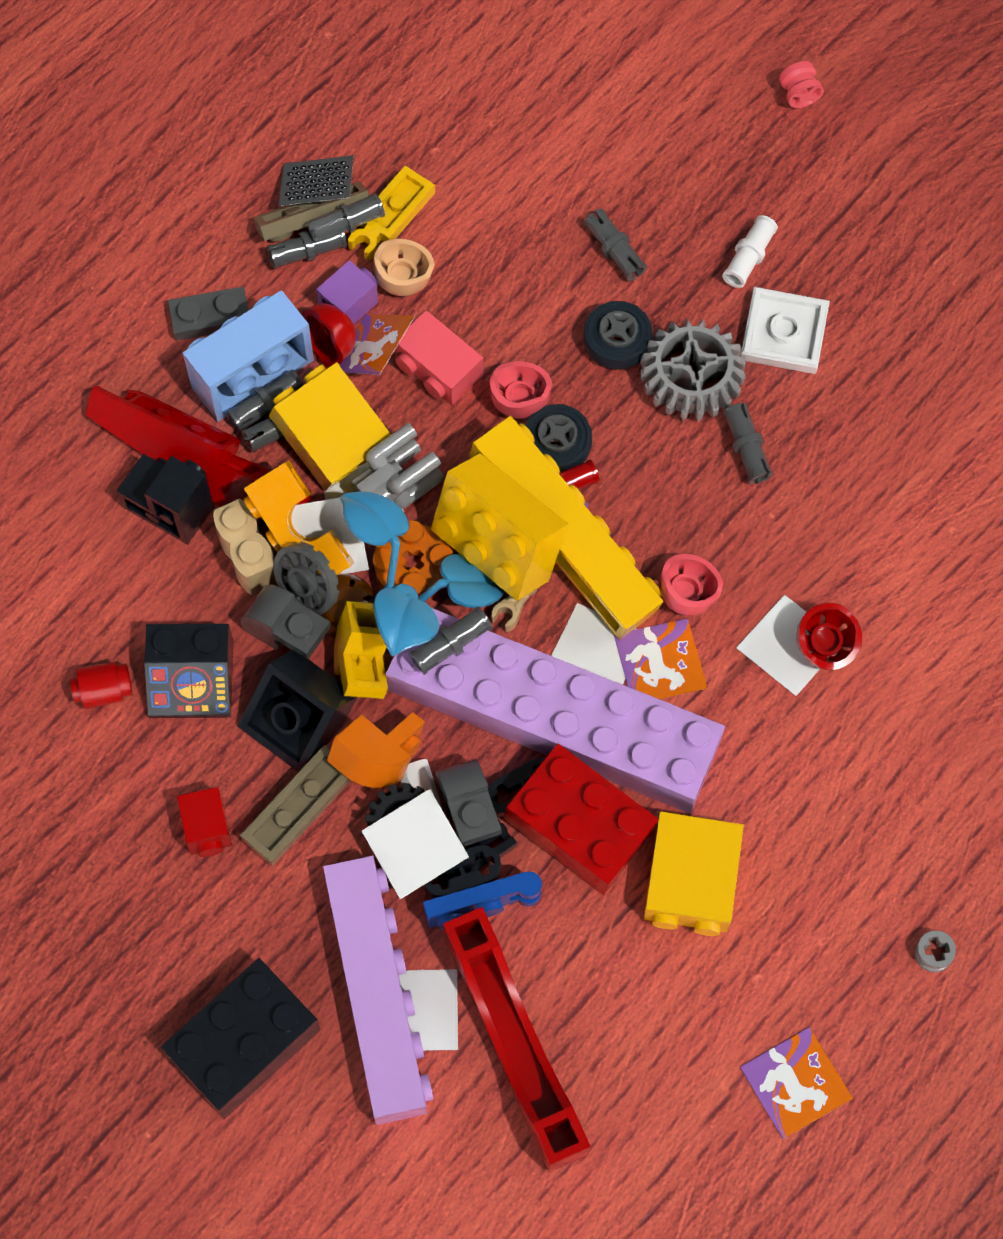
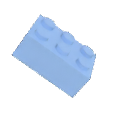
M282 290L273 296L261 298L251 310L240 317L235 316L228 319L219 330L206 338L196 339L183 352L191 388L217 422L228 416L226 411L233 409L256 394L254 390L259 386L265 388L287 374L291 369L297 372L314 361L309 324Z

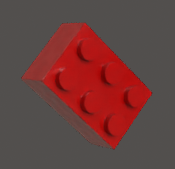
M559 743L509 803L504 817L506 822L603 896L654 832L659 821L657 817Z

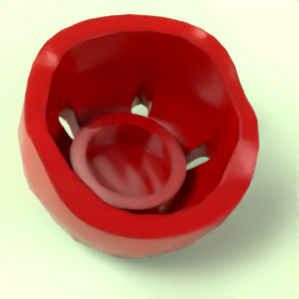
M319 303L303 311L301 315L309 324L312 350L318 357L321 365L323 364L324 367L328 368L336 362L340 365L352 353L356 342L355 327L351 319L341 309L327 303Z
M823 603L814 606L802 617L797 626L796 641L800 652L812 665L823 670H836L849 664L858 655L862 646V629L858 620L846 607L837 603ZM821 615L825 617L824 624H821ZM846 624L847 628L840 631V626ZM842 647H849L850 651L843 650ZM827 658H830L832 663L827 662Z

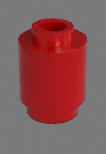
M116 661L79 668L76 669L77 677L70 679L74 702H82L84 709L123 702L124 697L133 695L127 663L117 665Z

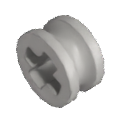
M942 931L925 933L915 948V958L918 964L929 972L945 970L954 960L956 954V945L953 939ZM930 942H935L937 948H945L946 953H943L941 956V961H936L934 955H926L925 950L929 948Z

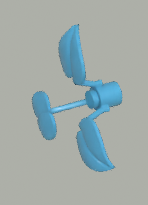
M358 491L341 496L343 517L350 531L365 543L382 546L390 542L392 547L387 583L383 590L376 595L373 603L379 632L391 656L397 655L406 649L425 644L435 637L439 629V621L433 609L425 601L439 589L447 587L448 595L454 603L469 608L489 606L497 602L504 594L502 588L461 554L449 555L442 561L440 573L444 579L435 582L421 596H418L416 590L410 585L399 584L395 586L394 581L400 541L397 536L406 534L409 529V522L405 513L395 502L376 493Z

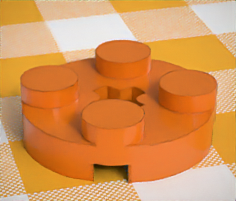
M409 520L407 533L397 536L400 541L394 585H410L416 590L418 596H421L435 582L444 579L440 573V565L446 557L453 555L450 545L436 535L430 526L422 525L415 520ZM390 542L382 546H376L373 555L375 575L382 590L387 583L392 549ZM410 555L420 556L423 567L421 569L412 567L407 570L404 568L406 565L405 558ZM445 588L439 589L428 600H431L438 596L445 590Z

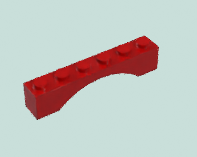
M483 907L443 923L444 938L548 1172L550 1173L589 1155L591 1146L575 1110L555 1075L535 1033L507 966L500 944Z

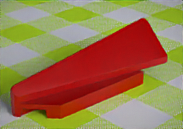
M101 386L92 387L86 409L88 418L141 454L144 453L154 460L162 458L168 461L171 456H174L182 462L191 460L198 464L206 473L212 501L219 507L238 499L244 501V498L248 496L244 488L270 472V469L235 455L241 439L148 394L127 389L122 398L101 388Z

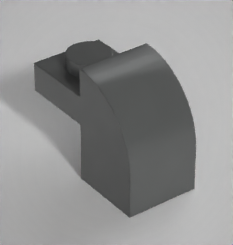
M269 584L262 588L241 618L242 628L245 632L275 650L283 644L306 659L310 658L331 628L330 621L295 600L294 594Z
M476 758L435 771L436 783L448 818L452 819L457 836L463 847L502 834V829L488 792V784Z

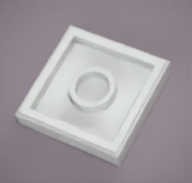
M754 287L740 357H744L745 361L816 374L830 301Z

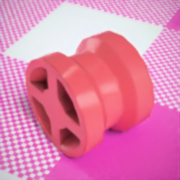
M801 61L794 63L783 70L779 76L781 86L788 91L786 97L788 103L793 108L807 107L819 100L824 93L820 81L815 80L816 70L811 62Z

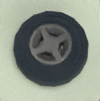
M610 301L599 305L590 313L584 325V345L589 356L599 365L609 369H627L637 365L641 361L642 355L648 352L649 340H653L652 325L647 314L637 305L626 301ZM614 336H615V337H620V338L622 339V341H620V340H615V339H611V338L614 337Z
M550 404L544 406L528 418L525 426L532 433L535 440L534 444L543 455L548 454L554 459L560 472L583 464L587 460L592 448V429L586 417L577 409L564 404ZM552 441L560 442L561 445H559V444H551L550 442H552Z

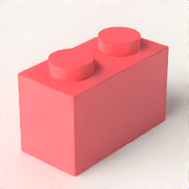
M427 310L408 327L395 349V362L398 367L409 376L412 374L417 376L424 382V387L434 398H443L451 406L484 375V358Z

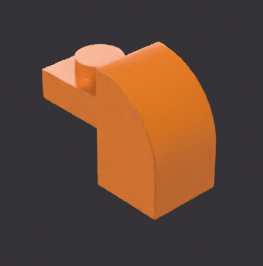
M412 712L386 735L361 714L334 738L327 762L349 780L359 785L371 788H383L394 785L404 778L411 757L422 744V740L419 737L425 721Z

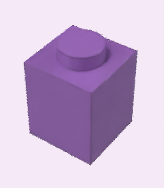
M350 260L316 289L318 304L327 303L338 307L347 314L353 325L378 303L377 280L366 268L362 267L359 269Z

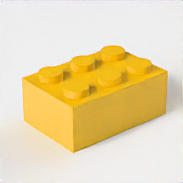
M479 453L447 471L431 530L518 601L549 582L568 523Z

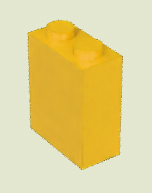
M337 362L328 369L323 364L315 368L304 377L307 384L297 391L291 386L281 392L272 400L275 406L268 415L325 492L366 463L368 451L391 435Z
M660 811L643 920L652 921L653 926L668 930L677 929L678 925L695 928V933L705 936H719L720 932L727 933L732 920L744 824Z

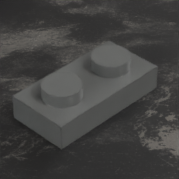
M244 286L168 300L176 341L211 335L219 330L228 319L235 316L240 317L249 311Z

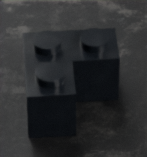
M143 453L116 490L121 506L187 545L214 509L205 471L191 460L182 462L174 456H171L168 461L162 458L154 460Z

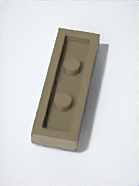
M359 181L351 184L350 198L287 205L255 216L253 219L256 229L264 241L270 239L272 242H277L289 238L292 235V231L304 227L308 229V222L310 220L339 209V204L344 203L347 206L370 197L368 189Z
M326 745L313 756L240 835L241 840L272 867L351 782V780L327 762L331 749Z

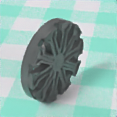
M302 541L300 543H290L280 549L274 559V575L278 587L294 594L295 600L318 615H322L330 610L338 600L340 591L336 586L339 584L334 569L331 570L328 566L330 562L320 551L316 552L313 549V545Z

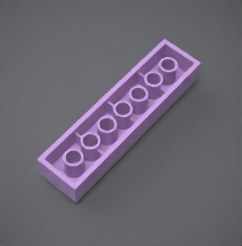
M433 609L439 621V628L444 625L450 627L460 620ZM486 631L464 646L462 654L457 657L454 654L429 670L425 675L419 671L409 655L411 651L416 650L422 645L406 649L394 655L386 672L387 691L547 756L559 743L606 780L689 814L692 813L725 729V726L490 631Z

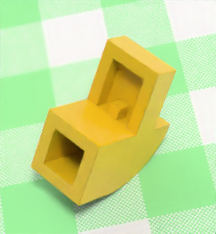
M346 601L335 636L334 673L335 675H341L344 696L384 699L388 690L383 662L386 645L376 623L373 603Z

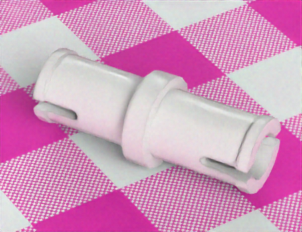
M764 215L757 216L746 237L738 241L735 246L736 254L722 274L727 284L735 288H742L755 265L763 261L766 254L765 248L778 229L773 219Z

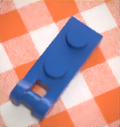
M523 872L424 901L423 908L428 928L438 926L440 930H443V923L480 907H483L487 917H491L504 911L503 906L516 902L526 907L534 906L541 897L542 881L539 875L534 872Z

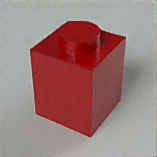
M219 787L177 796L185 840L191 855L198 854L200 857H210L222 853L224 847L232 846L223 798Z

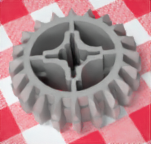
M686 318L683 321L682 328L671 322L668 325L667 332L659 329L655 334V340H649L646 344L648 352L644 353L641 358L643 369H641L640 378L642 382H646L644 389L646 395H654L653 403L655 407L667 404L665 412L668 416L675 410L681 411L680 417L682 421L688 417V413H694L695 418L699 422L703 419L705 411L714 418L718 415L719 407L726 409L731 406L732 399L739 397L740 386L744 384L746 377L743 371L746 361L744 357H740L742 350L740 344H731L733 339L731 332L719 335L720 327L718 324L711 329L705 328L704 319L699 321L698 326H692L689 319ZM684 350L682 355L671 358V361L664 362L673 353ZM723 377L713 387L702 390V386L705 383L714 382L715 378Z

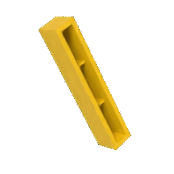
M509 416L473 442L469 457L472 458L481 453L568 523L556 563L616 637L621 640L658 611L664 602L660 597L661 591L651 578H644L638 571L632 554L624 546L619 547L610 537V530L605 521L600 516H593L584 505L585 500L581 492L572 484L568 486L559 475L560 470L554 459L548 454L543 455L536 447L530 430L524 424H518L512 416Z

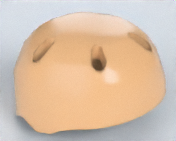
M393 239L384 241L379 245L374 254L373 272L382 289L392 295L403 297L413 295L424 289L431 278L435 264L431 253L422 245L407 239Z

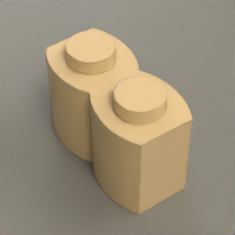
M238 499L215 509L213 517L220 545L225 554L232 560L237 580L242 588L250 595H254L260 592L265 585H276L272 549L267 540L259 534L256 518L252 515L245 502Z

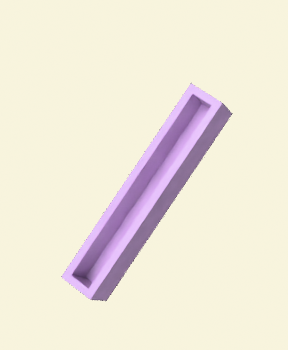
M373 856L323 866L375 1123L380 1125L427 1114L425 1102L433 1100V1094L428 1074L419 1075L416 1059L423 1058L424 1052L420 1033H411L407 1017L414 1016L415 1010L411 991H402L399 975L407 974L402 949L393 950L390 934L398 933L393 907L384 909L381 895L382 893L389 892L386 873L382 867L376 869Z

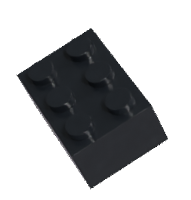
M258 958L161 1046V1049L176 1068L225 1120L321 1029L318 1019L273 971Z

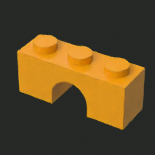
M290 460L244 488L248 494L244 498L246 506L256 519L262 516L270 529L266 532V536L277 553L290 543H300L302 541L313 545V549L316 552H322L330 562L328 566L331 570L334 569L336 575L354 564V561L333 529L320 537L308 538L299 534L292 523L293 510L300 501L310 496L311 493Z

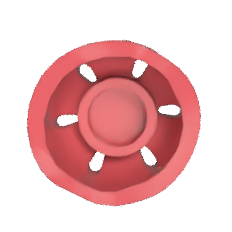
M514 361L501 364L495 369L490 378L492 402L497 410L507 417L527 419L533 413L546 406L550 398L552 380L543 368L533 363Z
M677 554L666 561L659 576L658 587L664 603L671 610L678 614L693 616L706 612L716 603L722 592L723 579L717 569L707 560L692 554ZM703 577L704 580L700 582L698 578Z

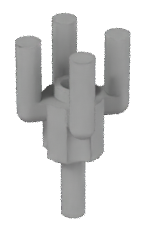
M406 423L368 451L366 459L371 467L351 481V484L356 492L376 493L394 501L400 508H406L442 482L445 477L438 468L441 462L433 451L404 471L401 465L422 451L419 444L413 439L417 436L416 431L410 423Z

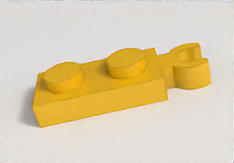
M404 166L378 196L382 202L385 217H379L360 225L363 229L355 230L348 238L349 249L354 250L359 243H367L368 246L364 250V259L367 261L373 259L378 249L377 244L381 240L383 242L393 240L400 235L435 194V184L407 166Z

